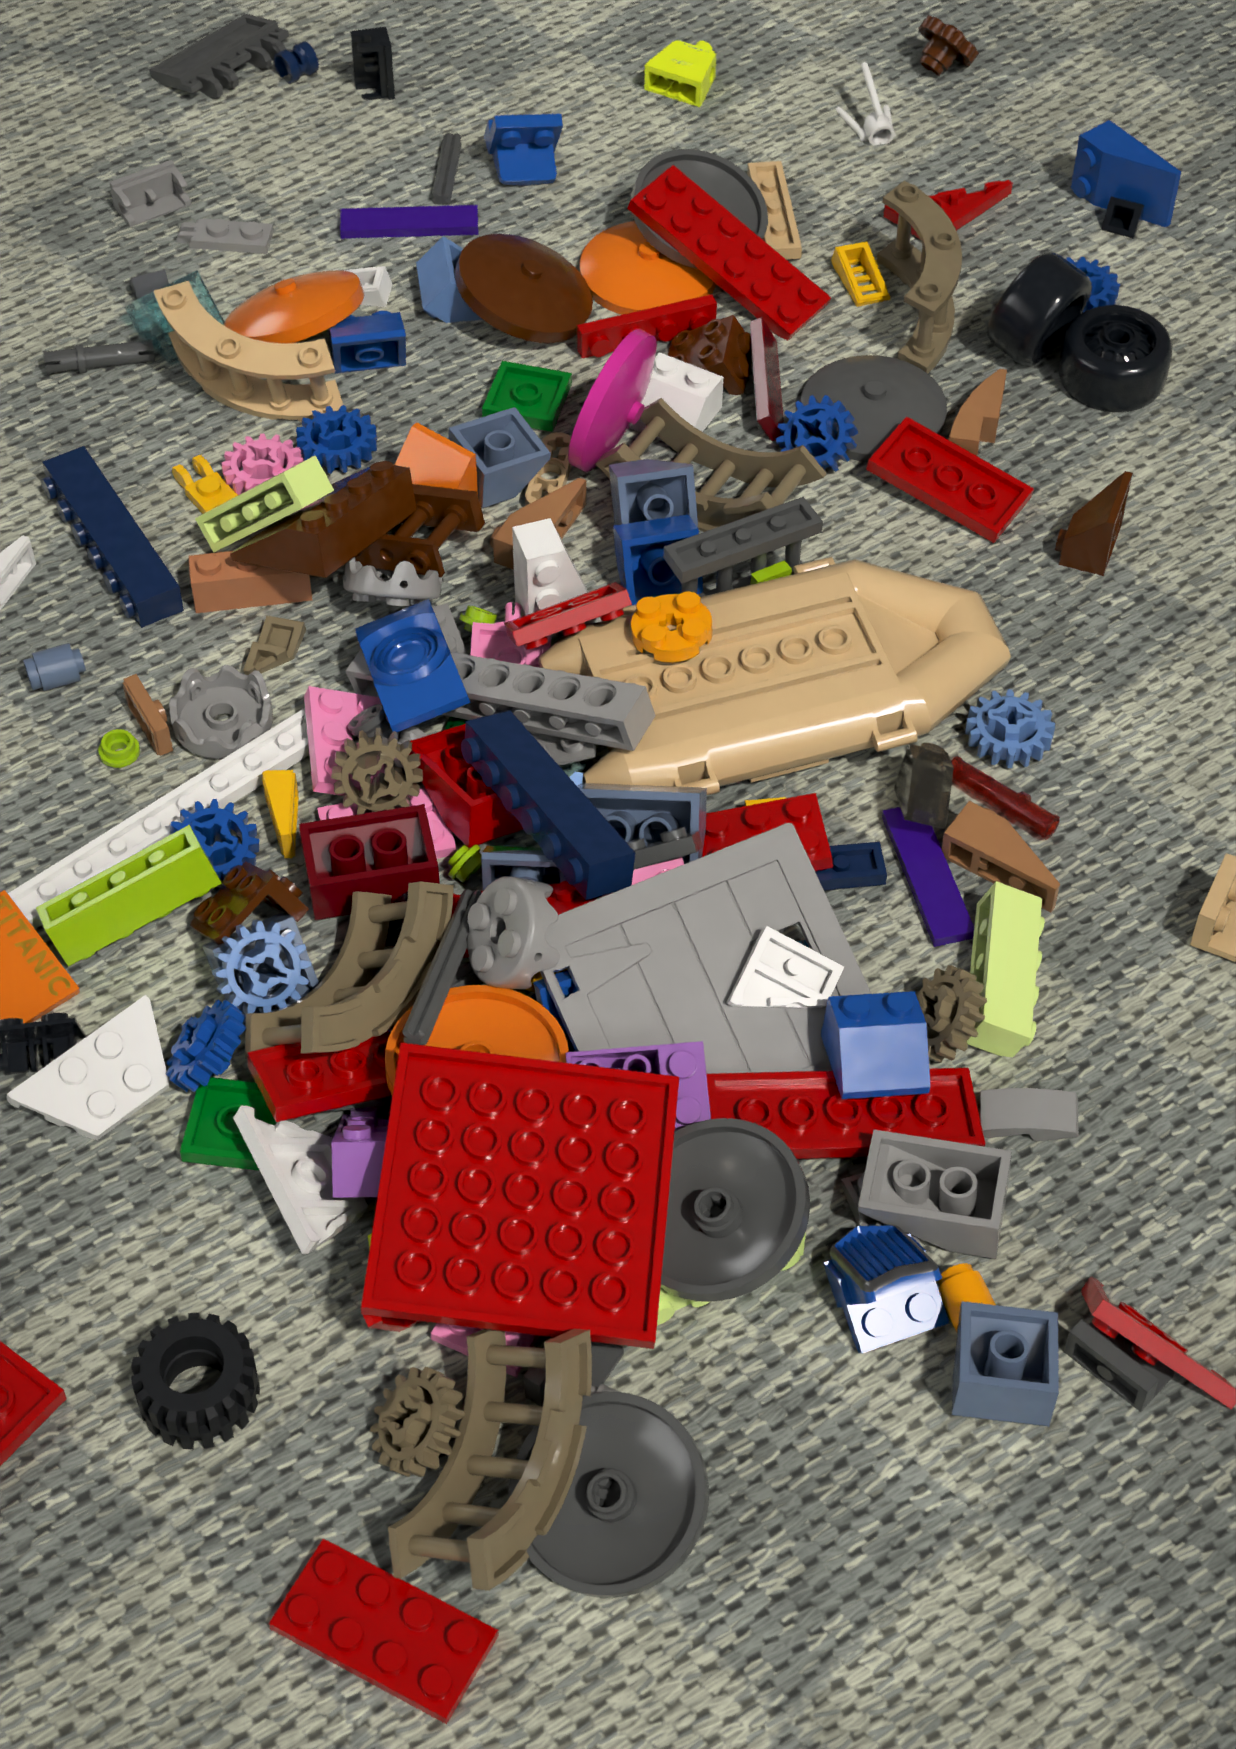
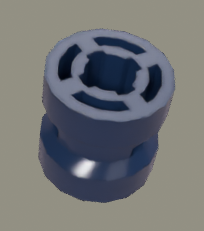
M306 41L294 45L291 51L282 50L274 55V64L278 75L281 78L289 74L291 75V80L287 82L288 84L298 81L301 75L310 76L319 70L317 55L312 46Z

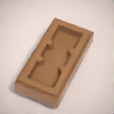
M137 674L124 678L122 683L127 705L156 754L161 756L173 751L169 727L166 724L167 716L161 702L158 699L155 701L151 699Z

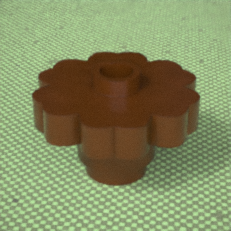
M927 15L918 28L921 35L928 40V43L921 51L922 57L919 63L925 69L933 71L938 76L943 71L947 72L955 60L969 67L979 54L976 47L966 40V37L959 29L951 24H944L936 17Z

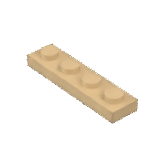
M782 162L748 163L747 175L761 191L768 211V225L763 240L785 259H800L802 246Z

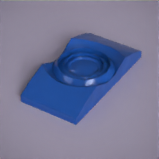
M429 599L355 628L360 647L392 731L400 732L471 703Z

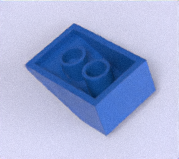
M1108 120L1079 135L1071 189L1077 197L1084 198L1094 206L1107 209L1111 196L1144 205L1143 221L1167 227L1171 225L1181 171L1115 123Z

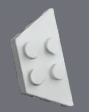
M147 995L141 997L8 1092L7 1101L14 1107L19 1108L21 1105L44 1115V1120L58 1126L71 1127L79 1135L99 1140L169 1088V1079L166 1075V1066L150 999Z
M241 1105L233 1119L302 1254L310 1253L362 1217L369 1207L364 1197L333 1198L332 1137L313 1130H304L297 1124L287 1120L279 1121L274 1126L254 1117L255 1108Z

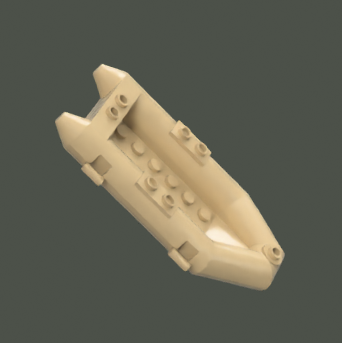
M828 557L793 566V575L700 597L701 603L711 613L713 636L710 643L707 645L706 641L704 645L699 647L700 653L689 660L661 662L654 660L653 653L643 649L642 654L636 649L631 632V619L636 612L635 604L624 607V614L609 621L586 625L587 628L582 631L563 636L538 658L539 668L561 670L573 674L646 686L656 716L634 751L607 746L609 753L583 774V783L707 788V795L719 793L721 786L749 779L752 783L827 764L831 758L874 747L879 752L915 743L918 740L917 736L927 734L1003 670L1011 658L1010 651L982 596L977 592L856 559L835 564L833 558ZM677 625L667 626L669 631L677 630Z

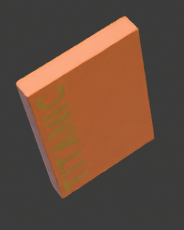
M3 890L0 892V1020L20 1018L23 1019V1023H32L79 994L80 988L9 894Z

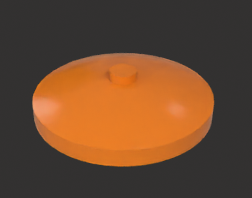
M635 221L615 225L596 235L586 245L580 258V273L590 288L592 299L602 307L621 315L710 295L717 285L699 269L682 265L660 253L642 235Z
M321 271L292 277L269 286L245 300L228 315L224 326L238 334L260 341L295 343L319 334L351 315L362 303L364 290L359 277L349 271Z
M466 985L450 988L426 1046L566 1063L565 1053L569 1052L568 1043L560 1024L544 1006L520 992L489 985ZM413 1006L397 1021L387 1040L385 1071L387 1084L392 1096L400 1042L405 1043L403 1029Z

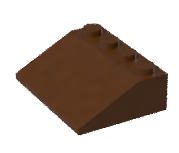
M380 461L331 484L334 489L333 492L274 522L230 553L231 560L318 577H328L417 510L410 468L393 465L390 461Z

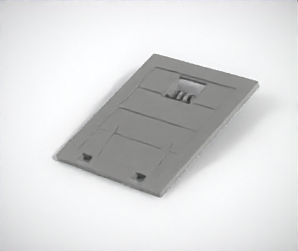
M792 823L783 824L559 914L558 921L546 929L545 940L550 946L558 950L560 959L555 967L540 971L575 1052L703 1041L706 1074L832 1071L821 1038L826 1006L823 1008L733 1007L726 1004L752 951L750 943L756 942L762 928L765 926L783 933L785 928L798 923L810 949L844 966L831 996L872 994ZM567 968L577 992L565 998L554 972Z

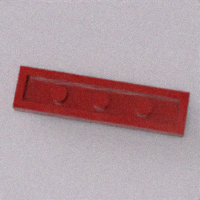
M710 294L577 325V350L582 359L592 356H605L609 352H613L621 341L635 329H641L653 335L656 341H671L681 331H690L716 319L717 302L713 295Z

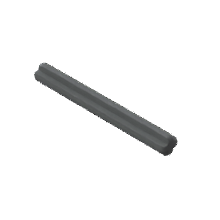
M467 889L462 892L404 1026L405 1043L426 1045L467 949V936L469 933L468 912L482 894L479 890L473 892Z

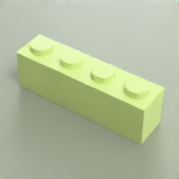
M316 455L196 517L195 520L214 553L333 492L334 489L327 478L326 472L321 467Z
M997 881L976 905L970 973L977 976L976 981L984 985L979 995L987 998V1003L979 1008V1013L985 1015L983 1021L976 1022L974 1026L978 1035L977 1037H970L967 1040V1044L999 1056L1014 1057L1023 1046L1030 1045L1036 1033L1037 1026L1036 1022L1033 1021V1009L1039 996V987L1035 984L1036 972L1042 960V952L1038 950L1045 919L1041 916V897Z

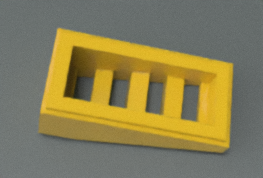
M868 241L835 247L831 263L856 307L890 300L889 292ZM855 264H861V265H862V266H858V267H853V268H851V265H855ZM865 272H866V274H867V275H862V276H857V277H855V274H860V273H865ZM870 281L872 282V284H869V285H863V286H859V285H858L859 283L870 282ZM874 290H877V292H878V293H872V294L862 295L863 292H869V291H874Z
M266 770L262 772L263 788L281 854L284 855V858H293L296 848L299 802L296 774L293 770Z

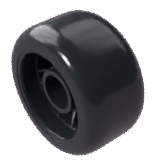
M1045 252L1038 255L1015 277L998 301L987 325L988 338L997 348L1017 363L1028 367L1038 364L1063 341L1069 324L1079 314L1083 313L1092 293V283L1089 277L1057 253Z
M1105 305L1089 309L1073 319L1065 331L1059 359L1060 380L1065 390L1075 400L1090 408L1118 413L1141 409L1152 403L1165 387L1172 359L1173 347L1170 335L1156 318L1133 307Z

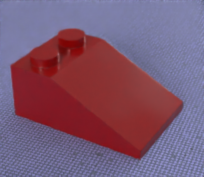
M466 724L410 741L412 743V751L409 755H420L421 765L417 768L423 770L422 783L446 826L469 848L475 844L480 845L487 841L518 832L523 827L512 812L505 809L501 799L491 787L485 785L475 768L464 760L461 742L465 739Z

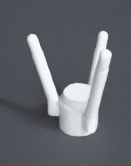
M863 62L861 66L874 112L867 115L863 125L864 128H862L841 107H837L836 111L858 134L861 142L869 141L872 146L880 145V143L887 144L896 137L892 125L890 107L884 105L882 111L869 66L866 62Z

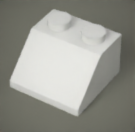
M659 352L655 357L652 376L642 404L646 407L662 398L684 420L703 432L722 408L724 377ZM639 419L635 425L631 424L629 428L641 433L646 425Z

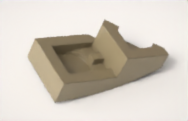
M266 616L258 642H252L243 669L244 674L249 675L254 670L264 673L293 660L306 632L304 622Z

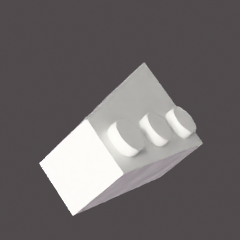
M551 518L512 527L515 602L522 606L521 617L588 592ZM597 617L585 622V624L600 622L601 618ZM560 632L551 634V638L555 637Z

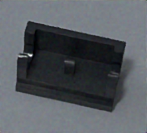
M379 27L350 31L356 89L373 88L376 90L374 93L362 94V99H395L392 48L387 28Z

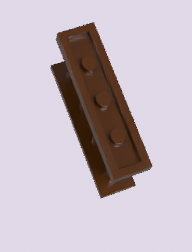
M413 484L417 510L400 522L403 524L394 535L384 534L357 554L355 561H359L363 567L372 565L376 569L394 571L400 561H408L414 565L417 574L425 575L428 570H436L439 577H442L445 571L438 550L454 530L479 532L485 525L477 492ZM422 525L436 527L427 539L412 538Z

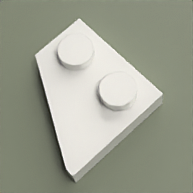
M765 926L762 928L726 1004L733 1007L823 1008L827 1005L828 996H831L844 966Z

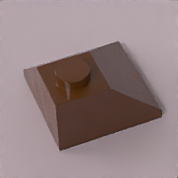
M1127 471L1122 473L1073 514L1068 529H1060L1055 546V551L1061 552L1059 565L1104 576L1122 526L1133 473Z

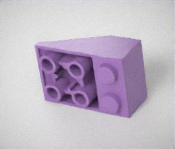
M703 1041L565 1053L566 1063L678 1076L679 1088L675 1131L687 1125L711 1119Z
M375 1107L350 1109V1114H343L331 1142L333 1198L378 1197L390 1114H378V1109Z

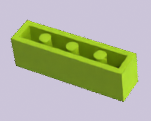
M188 825L37 906L36 910L47 935L69 967L80 960L91 957L96 951L118 939L130 936L135 930L153 920L167 916L172 910L188 901L204 896L212 888L222 883L191 826Z

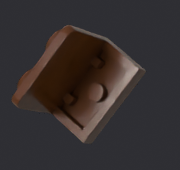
M734 315L723 319H714L701 327L679 332L671 341L668 356L724 377L723 386L728 393L740 395L745 392L747 378L750 374L752 360L750 333L745 332Z
M245 861L242 866L238 865L227 873L223 879V887L213 898L209 897L199 904L194 912L195 918L191 921L190 926L196 932L221 945L224 943L222 938L224 936L230 937L236 930L235 926L241 925L261 901L280 913L293 916L297 922L305 915L309 908L298 899L303 892L284 876L280 878L270 869L265 871Z

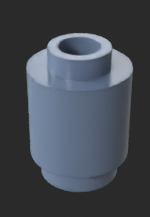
M69 643L32 653V658L23 660L32 690L43 688V691H48L81 681L79 673L86 671L80 649L72 650Z

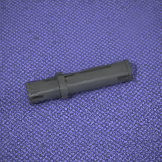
M152 339L83 347V344H77L74 349L43 351L44 362L59 361L45 363L46 374L79 370V373H87L86 369L155 362L153 351L139 353L140 351L154 350Z

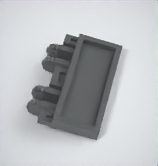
M244 14L149 69L152 79L160 84L190 93L199 90L206 96L218 98L223 94V87L233 89L239 85V78L235 71H233L234 68L245 62L260 69L270 67L272 65L271 59H274V55L282 50H287L281 41L289 37L288 30L279 28L277 21Z

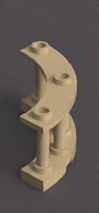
M189 281L153 291L162 314L174 330L168 334L176 356L189 376H192L202 386L203 390L215 400L253 416L273 420H298V422H302L303 418L313 419L312 411L314 410L323 414L326 413V406H331L333 411H339V408L343 405L336 380L325 382L324 375L335 373L325 338L303 343H272L252 339L228 329L213 318L198 301ZM309 378L310 384H283L282 380Z

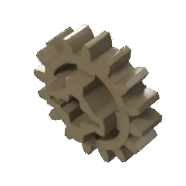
M376 728L374 737L368 738L367 734L361 730L359 731V742L355 743L348 738L344 741L346 753L336 751L334 762L337 766L332 767L331 778L338 780L334 783L335 794L345 793L343 797V806L345 808L354 803L357 804L358 815L364 814L366 809L377 812L380 810L396 809L395 806L398 804L401 807L410 806L408 795L418 797L420 786L416 782L423 781V770L417 768L421 765L420 755H409L412 751V743L409 740L400 745L397 743L398 732L393 731L389 738H383L381 728ZM395 757H396V758L401 762V764L403 765L404 770H405V774L402 773V769H401V768L395 766V764H394V758H395ZM384 764V773H379L377 778L374 777L370 784L371 775H375L378 770H381ZM349 774H352V779L360 783V791L352 783Z
M948 965L945 971L939 968L935 969L934 979L930 980L925 977L922 980L923 988L919 992L915 991L927 1023L929 1060L931 1059L938 1063H942L944 1057L951 1061L954 1060L957 1048L966 1051L968 1049L967 1040L978 1035L977 1030L974 1028L976 1022L983 1021L985 1015L979 1013V1008L987 1003V998L979 995L984 985L976 981L977 976L952 965Z
M412 1367L410 1368L408 1378L400 1374L395 1377L396 1388L394 1391L384 1389L383 1395L387 1401L384 1406L375 1407L374 1412L380 1415L379 1422L371 1426L370 1432L379 1435V1438L372 1445V1450L382 1453L378 1461L380 1464L390 1467L391 1471L410 1477L411 1474L423 1477L426 1467L434 1470L439 1468L438 1456L441 1453L448 1456L451 1455L452 1449L448 1443L451 1437H460L461 1432L455 1428V1423L463 1418L465 1414L464 1411L456 1408L463 1395L453 1390L456 1383L453 1379L429 1367H424L423 1370Z

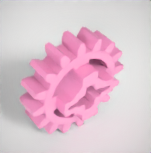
M260 433L259 440H253L250 436H246V444L242 445L234 442L232 444L233 452L226 451L224 453L225 461L222 462L223 477L226 484L233 488L237 495H240L303 462L301 449L299 447L293 448V442L290 439L281 443L280 435L277 434L271 440L266 439L264 433Z

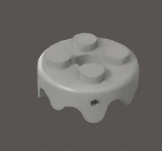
M353 557L344 566L343 588L353 593L352 600L376 602V600L386 601L387 605L409 606V604L415 605L427 599H438L441 596L442 577H439L436 570H428L425 575L417 574L414 565L408 561H400L396 565L395 570L390 571L376 569L372 565L363 567Z
M224 665L217 674L205 677L200 674L198 669L190 668L182 677L178 693L169 700L171 723L176 738L187 750L202 757L225 758L270 730L273 723L271 699L265 680L257 670H254L249 675H245L232 666ZM219 714L232 715L231 718L225 721L213 719Z
M504 876L489 884L479 896L477 902L471 906L468 912L469 933L467 936V950L473 971L480 981L492 987L528 989L532 986L531 978L536 973L549 970L558 964L560 959L558 950L550 946L545 940L546 929L558 921L556 910L546 899L553 892V888L550 885L519 877Z

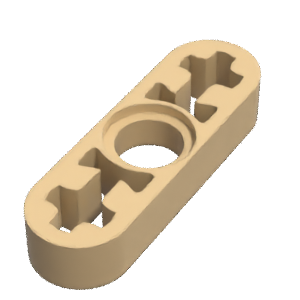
M555 432L543 438L542 442L551 452V458L528 483L525 493V506L540 499L542 490L547 491L549 494L566 485L572 467L568 460L570 435ZM557 447H562L559 451L558 459L553 458V451ZM547 472H554L560 475L552 480L541 477L542 474Z

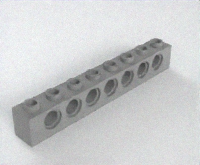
M360 649L345 671L356 694L379 697L362 649ZM451 652L471 703L442 714L445 716L473 720L510 710L530 732L630 751L635 750L656 716L646 686Z

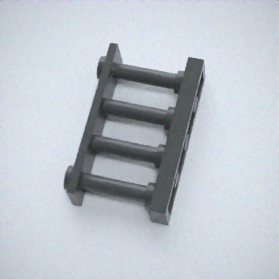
M803 496L664 546L663 558L682 583L681 593L691 591L697 594L698 578L717 571L716 588L698 594L700 597L750 585L751 574L767 567V552L786 546L785 561L792 568L793 575V566L803 564L800 560L802 540L822 533L823 521ZM751 559L750 576L732 582L733 565Z

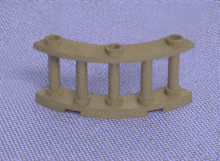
M904 180L883 197L882 203L899 213L896 239L877 253V262L892 271L905 285L910 287L911 290L904 296V302L918 310L916 329L906 345L898 351L897 359L913 364L929 373L944 356L953 333L955 309L952 294L958 284L961 273L962 250L957 231L943 209L932 198L918 189L917 186ZM912 227L922 242V252L910 243Z
M662 398L644 407L640 419L646 427L629 447L624 442L603 454L595 463L610 479L609 464L642 460L640 458L641 455L658 436L679 453L672 462L690 464L693 461L716 470L699 492H695L698 529L703 532L781 505L787 500L796 486L812 483L824 478L827 474L804 445L782 452H755L733 447L706 435L678 415ZM730 476L749 483L739 498L715 497ZM766 487H776L771 495L768 491L762 493Z
M421 881L409 883L408 901L391 903L392 895L361 891L353 892L349 927L345 941L332 968L310 993L288 1007L273 1012L246 1014L245 1059H247V1052L294 1043H301V1054L328 1053L359 1046L360 1043L373 1036H380L394 1026L401 1016L414 1005L449 924L453 907L454 885ZM404 919L395 948L384 949L389 922ZM381 967H382V969L379 971V973L375 976V973H376V971H377V968H381Z
M483 1329L467 1336L468 1378L463 1409L465 1414L459 1426L461 1435L455 1439L451 1455L448 1457L442 1472L426 1496L411 1512L388 1527L394 1577L403 1578L419 1568L429 1558L470 1563L473 1588L489 1591L510 1577L529 1558L526 1550L537 1535L545 1536L550 1530L564 1503L579 1463L587 1426L579 1425L583 1396H591L592 1386L590 1330L572 1329L545 1341V1348L506 1346L505 1331ZM506 1366L546 1369L543 1406L504 1403ZM500 1422L539 1426L529 1460L492 1457ZM485 1476L520 1480L502 1508L471 1505ZM459 1524L482 1527L468 1536L467 1541L449 1539Z

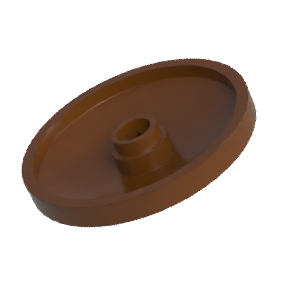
M511 234L480 236L470 241L463 248L455 266L456 286L466 304L485 322L513 337L537 343L563 342L577 335V325L586 323L593 307L592 294L581 273L562 255L534 240Z

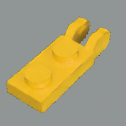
M202 455L192 459L195 472L202 477L193 482L190 473L181 464L172 467L174 479L185 490V495L202 514L238 496L217 472H213L210 463Z

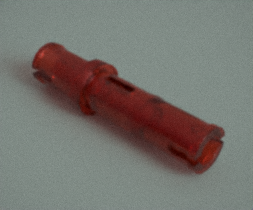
M959 756L954 757L947 765L944 779L953 782L978 799L1005 814L1007 821L1012 824L1017 821L1039 834L1045 840L1049 839L1056 831L1060 817L1032 802L1029 794L1023 791L1017 793L992 776L967 763Z

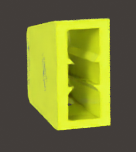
M679 40L670 43L645 64L644 90L700 107L716 77V54L711 45L706 41H698L695 45Z

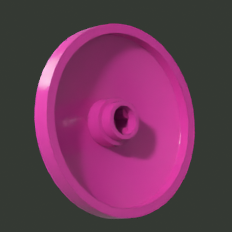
M635 329L621 341L603 366L576 421L568 450L570 465L584 472L593 470L597 466L595 463L600 457L614 449L630 425H635L640 419L644 410L642 402L650 383L656 356L657 341L653 335L641 329Z

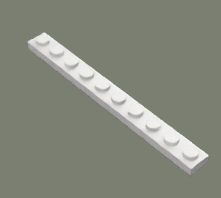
M305 708L8 893L34 929L42 925L36 910L37 906L171 835V822L182 823L180 821V811L182 809L192 814L195 812V802L199 801L205 809L210 808L212 799H217L218 808L224 809L229 802L234 803L263 785V771L286 770L309 755Z

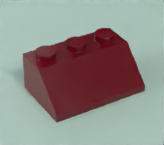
M425 804L299 824L315 920L350 915L352 895L356 891L392 895L391 903H393L404 893L408 892L409 883L421 881L440 884L438 862Z

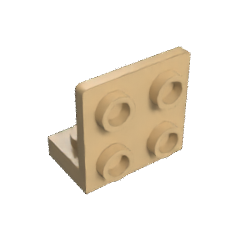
M1226 853L1199 912L1190 945L1236 962V856Z

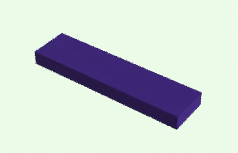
M478 205L341 209L340 220L341 239L479 235Z
M923 803L883 810L882 820L933 946L936 947L973 939L974 925Z

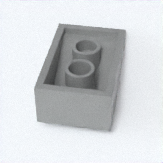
M873 1129L858 1203V1212L887 1225L897 1226L904 1232L911 1233V1235L947 1251L996 1259L1009 1185L1012 1151Z

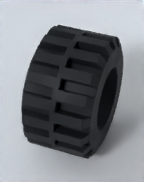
M199 1312L188 1313V1320L179 1321L178 1316L168 1319V1327L162 1329L157 1325L150 1331L152 1340H142L137 1347L140 1357H133L131 1365L133 1376H131V1381L143 1421L147 1422L149 1430L155 1436L161 1432L164 1443L173 1446L176 1439L180 1438L183 1449L193 1450L194 1441L202 1440L204 1449L215 1447L214 1437L221 1435L224 1442L233 1438L232 1427L236 1424L243 1430L249 1423L247 1411L255 1413L258 1406L256 1395H260V1384L253 1350L250 1349L249 1340L243 1332L238 1334L237 1326L229 1320L221 1325L218 1315L209 1313L206 1319H200ZM208 1366L222 1372L219 1379L202 1392L185 1394L170 1388L173 1380L180 1373L192 1367Z

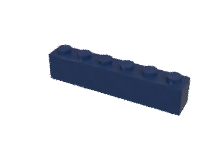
M82 446L42 461L45 478L41 479V484L49 500L56 498L57 510L63 522H72L73 535L79 546L87 545V554L94 569H103L104 582L111 594L118 592L120 595L119 603L126 618L134 617L142 628L184 611L180 586L87 449Z
M510 710L466 721L465 739L461 742L464 760L475 768L485 785L491 787L501 799L505 809L512 812L522 824L526 834L533 837L543 849L545 856L555 863L564 874L566 881L573 885L585 900L613 893L632 885L636 852Z

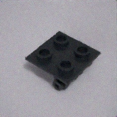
M67 1013L45 1014L41 1016L40 1022L23 1023V1019L20 1018L1 1019L0 1049H2V1054H0V1072L5 1071L6 1075L29 1072L27 1047H29L32 1071L38 1072L37 1046L43 1045V1056L46 1066L51 1062L50 1044H53L55 1060L76 1045L78 1039H84L86 1034L76 1018H68Z

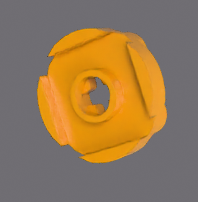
M691 591L681 594L644 597L637 602L636 612L631 619L634 646L642 654L643 649L653 653L654 660L681 662L689 660L700 653L699 647L704 645L706 641L708 645L712 640L711 613L701 603L700 596ZM677 625V630L669 631L667 626Z

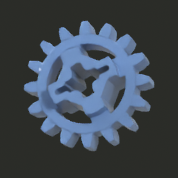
M1008 689L1004 697H1001L996 691H992L990 701L984 697H979L977 707L971 706L969 709L965 734L969 735L968 745L969 747L978 746L977 756L979 758L986 755L992 756V765H996L1000 760H1005L1008 768L1013 767L1014 761H1020L1024 767L1029 766L1030 757L1040 761L1043 758V752L1051 749L1055 730V723L1051 722V710L1041 711L1043 701L1029 702V693L1026 692L1018 698L1014 697L1012 689Z
M253 920L252 931H248L246 927L239 924L235 926L238 935L236 939L227 936L222 938V941L228 948L226 952L214 953V957L223 962L222 967L212 970V975L224 978V982L216 989L221 994L231 992L232 995L228 1000L231 1004L237 1007L244 1002L243 1013L248 1014L254 1013L257 1006L260 1013L271 1012V1006L273 1005L277 1009L287 1007L285 1001L287 997L299 1001L301 996L295 988L297 984L307 985L309 983V980L300 974L301 969L311 966V962L299 958V954L306 949V946L303 943H291L296 934L293 930L287 929L279 935L280 923L271 921L265 930L262 921ZM257 940L255 948L244 954L239 953L247 944ZM279 945L287 955L289 968L284 966L279 957L281 950ZM247 962L252 964L265 963L269 965V968L276 970L277 973L259 974L245 964ZM234 969L239 970L244 979L242 987L244 992L236 982ZM280 982L284 983L276 992L267 996L269 988Z

